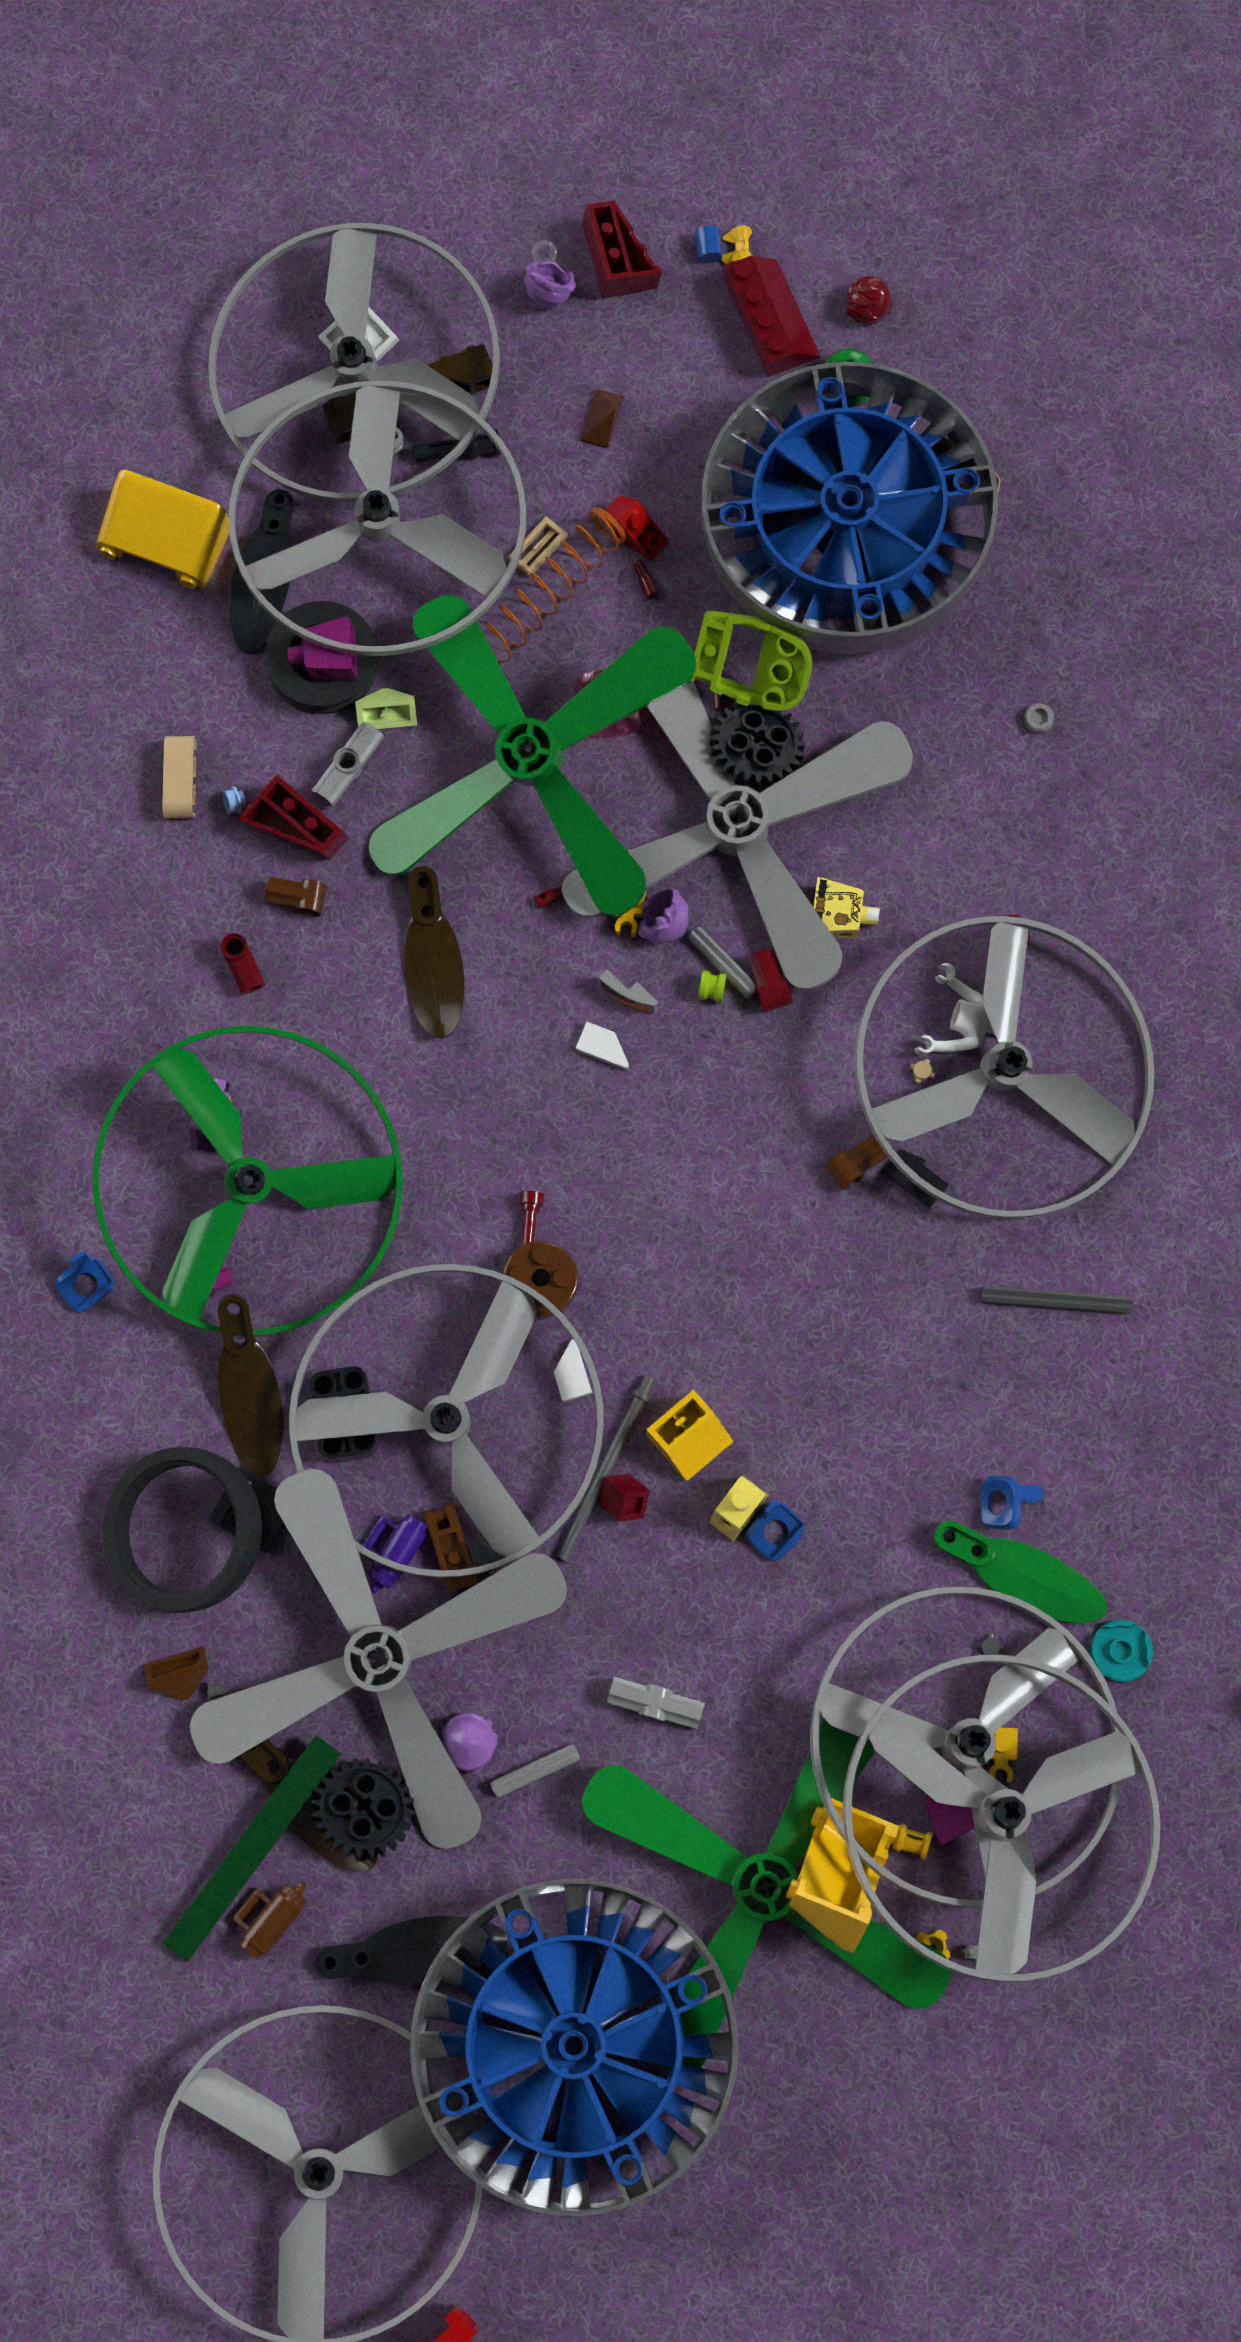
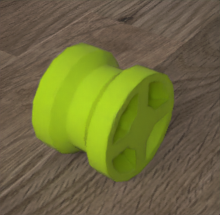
M703 970L698 1000L704 1001L709 998L713 999L716 1003L722 1004L727 974L712 975L709 971Z

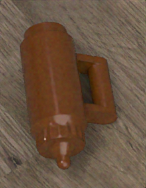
M300 1882L299 1885L290 1887L287 1884L281 1891H277L271 1899L255 1887L231 1917L245 1929L242 1934L244 1938L239 1942V1945L257 1960L263 1954L266 1956L302 1912V1907L307 1901L303 1898L306 1883ZM263 1899L267 1903L266 1906L248 1926L244 1921Z

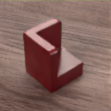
M630 1474L605 1476L599 1505L617 1521L642 1519L645 1515L650 1490Z

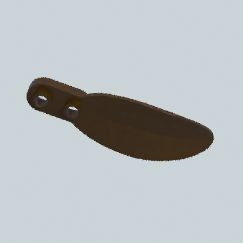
M420 866L413 869L408 877L412 918L407 928L404 945L405 979L412 1007L423 1029L434 1038H446L453 1033L461 1018L465 987L463 963L455 933L442 913L437 875L431 868ZM419 880H428V886L425 888L419 887ZM424 908H430L433 912L431 916L424 917L421 911Z
M230 1293L225 1295L218 1305V1317L224 1343L218 1368L221 1410L238 1458L245 1468L251 1470L254 1476L262 1478L272 1473L281 1452L283 1434L281 1394L271 1361L263 1347L255 1339L247 1300L240 1294ZM235 1303L239 1306L240 1310L237 1313H231L228 1310V1306ZM241 1333L244 1335L245 1341L237 1343L234 1341L233 1336Z
M269 1739L259 1743L256 1749L248 1750L239 1755L264 1780L269 1797L297 1761L287 1758ZM272 1760L279 1763V1770L276 1773H270L267 1769V1764ZM313 1792L289 1827L313 1850L343 1868L358 1872H366L374 1868L378 1860L377 1851L374 1852L372 1861H369L366 1853H362L360 1860L356 1861L355 1852H350L345 1859L343 1858V1848L340 1847L334 1853L332 1852L334 1844L332 1840L325 1844L322 1843L325 1832H315L316 1826L321 1821H312L311 1819L312 1814L319 1811L311 1808L312 1800L318 1799L314 1796ZM336 1802L332 1805L338 1812L348 1810L347 1805L342 1802ZM363 1826L353 1828L354 1833L358 1836L369 1834L368 1830Z

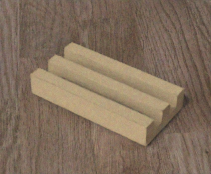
M547 516L524 539L522 553L547 526L550 528V531L522 560L519 559L517 568L524 571L529 578L531 577L530 573H535L546 561L545 557H550L561 545V541H565L568 537V533ZM557 533L558 536H557V537L549 544V546L535 559V561H534L530 566H528L527 564L533 559V557H534V556L547 544V542ZM514 551L508 556V561H511Z

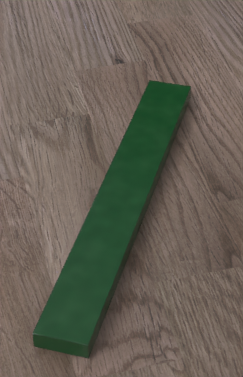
M315 1735L162 1942L165 1946L188 1962L319 1786L322 1781L321 1778L327 1775L342 1753L318 1735Z

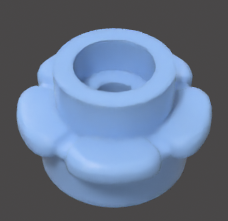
M231 786V790L223 791V803L228 814L237 813L240 815L242 808H246V799L243 791H237L235 786Z

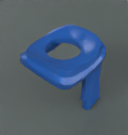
M84 1251L71 1257L72 1266L60 1274L55 1282L58 1292L71 1309L77 1313L83 1312L100 1302L115 1286L114 1278L103 1263L93 1256L88 1257ZM82 1274H91L97 1280L98 1287L91 1296L82 1297L74 1289L76 1279Z
M988 1476L983 1482L981 1489L982 1524L985 1527L994 1529H1014L1018 1527L1021 1521L1022 1502L1034 1504L1042 1502V1486L1019 1485L1017 1480L1009 1476ZM995 1491L1004 1493L1007 1502L1005 1510L999 1515L994 1514L991 1510L992 1497Z
M774 1500L751 1523L746 1530L745 1536L748 1542L767 1559L777 1561L798 1543L804 1534L805 1524L788 1506ZM780 1520L788 1528V1536L780 1544H772L764 1536V1528L770 1521Z

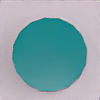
M1118 1619L1107 1622L1097 1630L1091 1641L1090 1656L1103 1677L1113 1682L1126 1683L1136 1680L1146 1672L1152 1662L1153 1646L1150 1636L1136 1623Z

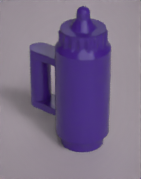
M407 1514L404 1520L400 1519L398 1524L380 1515L362 1543V1546L381 1557L408 1566L426 1538L425 1532L428 1526ZM390 1526L394 1530L379 1552L374 1547L387 1527ZM373 1561L372 1568L368 1573V1577L372 1579L371 1593H376L382 1587L391 1588L394 1582L399 1580L403 1572Z

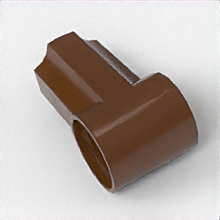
M270 877L265 890V903L292 908L305 915V912L313 913V917H320L328 887L315 880L296 882Z
M871 1135L850 1151L844 1150L826 1163L825 1167L844 1191L849 1188L848 1185L854 1180L856 1182L860 1181L864 1177V1173L886 1159L887 1155L874 1135Z

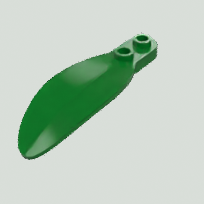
M953 1520L940 1523L933 1532V1541L939 1550L970 1565L982 1581L993 1591L1016 1597L1031 1604L1056 1621L1090 1623L1100 1620L1107 1612L1105 1598L1090 1581L1064 1562L1044 1551L1014 1540L987 1538ZM946 1531L953 1535L951 1543L946 1542L943 1538V1534ZM972 1546H978L981 1549L979 1557L972 1555Z

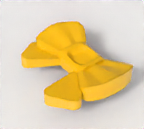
M737 226L723 236L725 242L735 244V251L722 255L721 261L726 265L752 255L749 252L748 239L752 233L749 226Z

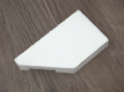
M586 1022L575 1050L627 1071L629 1063L615 1032Z
M571 1340L554 1371L563 1403L592 1394L579 1348L575 1341Z

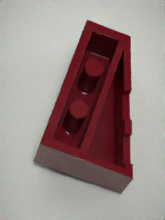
M613 200L587 204L582 225L602 298L658 288L662 270L658 265L655 266L647 254L648 250L645 245L640 244L633 233L632 226L616 202Z
M277 774L238 818L246 827L328 860L349 839L342 829Z

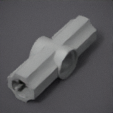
M362 721L346 745L335 753L334 761L313 788L312 794L325 805L334 807L351 782L360 776L362 767L384 739V735L370 723ZM346 760L355 762L354 766L349 769L342 768L341 764Z
M617 1677L613 1679L607 1704L638 1712V1715L647 1718L649 1716L655 1718L658 1722L665 1723V1721L696 1730H698L705 1703L698 1700L675 1695L673 1691L652 1684H646L645 1686Z

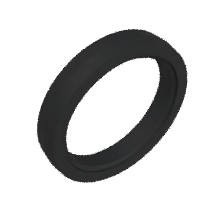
M194 1447L162 1449L143 1457L132 1465L120 1478L111 1493L103 1522V1542L106 1558L119 1584L139 1602L171 1613H189L204 1610L221 1603L231 1596L243 1584L252 1570L259 1552L262 1535L261 1512L258 1500L244 1474L225 1458L210 1451ZM193 1466L212 1475L227 1492L235 1514V1541L229 1559L213 1580L197 1590L174 1594L155 1586L138 1568L129 1540L130 1519L139 1495L154 1478L173 1468Z

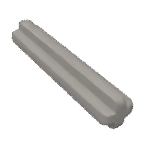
M697 927L690 933L689 941L721 973L727 974L726 978L745 998H750L757 992L756 987L758 985L701 927Z
M569 1745L493 1780L490 1783L496 1797H501L577 1762L580 1756L576 1747Z

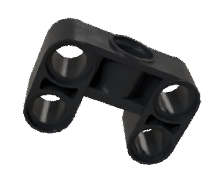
M357 1366L319 1371L311 1376L309 1381V1389L314 1399L370 1393L366 1373ZM352 1376H359L363 1379L361 1386L357 1389H350L346 1386L347 1380ZM321 1381L332 1383L331 1390L326 1394L316 1392V1386ZM377 1434L319 1439L317 1444L321 1457L329 1463L366 1459L371 1457L378 1447ZM368 1436L371 1438V1444L367 1449L360 1450L355 1447V1442L359 1437ZM337 1441L341 1444L336 1454L325 1453L324 1447L328 1442Z

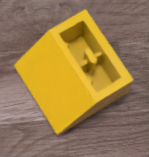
M694 1389L646 1429V1436L686 1482L733 1443L732 1438L714 1412Z

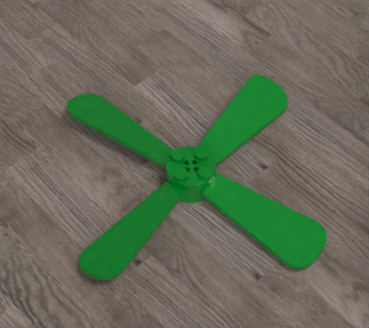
M442 596L426 603L417 610L413 618V629L421 640L453 626L473 611L461 598ZM477 620L457 635L439 644L427 647L499 734L495 746V756L497 759L380 825L373 832L368 848L376 866L382 872L389 875H400L408 871L515 781L527 787H535L595 906L603 914L611 917L621 916L630 911L645 894L647 885L644 871L560 771V768L563 764L564 750L688 684L696 671V657L685 638L677 630L670 627H656L649 630L546 722L534 718H526ZM531 747V751L528 753L526 750Z
M823 1719L819 1728L821 1767L830 1797L841 1802L847 1769L860 1737L835 1728ZM867 1740L862 1750L854 1782L876 1752L871 1741ZM810 1751L766 1853H756L750 1857H746L627 1768L618 1765L606 1766L598 1770L588 1783L582 1797V1805L587 1818L595 1825L732 1886L733 1897L737 1904L707 1945V1949L714 1957L725 1978L732 1998L765 1921L777 1920L783 1916L905 2006L914 2009L927 2008L935 2004L946 1989L951 1977V1971L921 1956L905 1944L889 1927L870 1919L868 1927L852 1954L836 1946L789 1906L791 1899L786 1898L788 1888L792 1879L798 1880L794 1868L809 1847L815 1826L810 1824L817 1806L820 1808L824 1806L814 1777ZM766 1876L768 1878H771L772 1881L769 1883L766 1882ZM770 1887L775 1888L772 1894L768 1891ZM762 1889L764 1891V1896L760 1895L757 1892ZM918 1941L929 1950L947 1959L938 1949ZM701 1955L687 1975L707 1966ZM696 1980L689 1981L684 1989L685 1995L691 2000L699 1998L702 1994V1985ZM721 1995L681 2014L685 2036L718 2033L726 2014ZM685 2056L683 2065L701 2068L706 2062V2058ZM658 2064L667 2071H671L672 2067Z

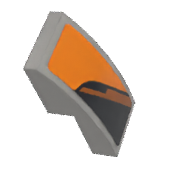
M608 969L599 976V986L618 1001L647 1013L654 1014L658 1010V1001L638 982L628 990Z

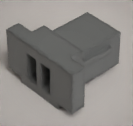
M207 1682L208 1702L212 1701V1697L225 1696V1685L214 1686Z

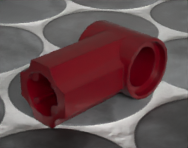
M238 933L226 935L221 941L220 947L241 995L250 994L265 986L266 984L251 954L246 939ZM232 944L243 946V950L238 955H230L227 950Z
M764 949L750 956L749 961L758 984L756 988L762 1001L764 1012L793 1004L787 981L782 977L773 949Z

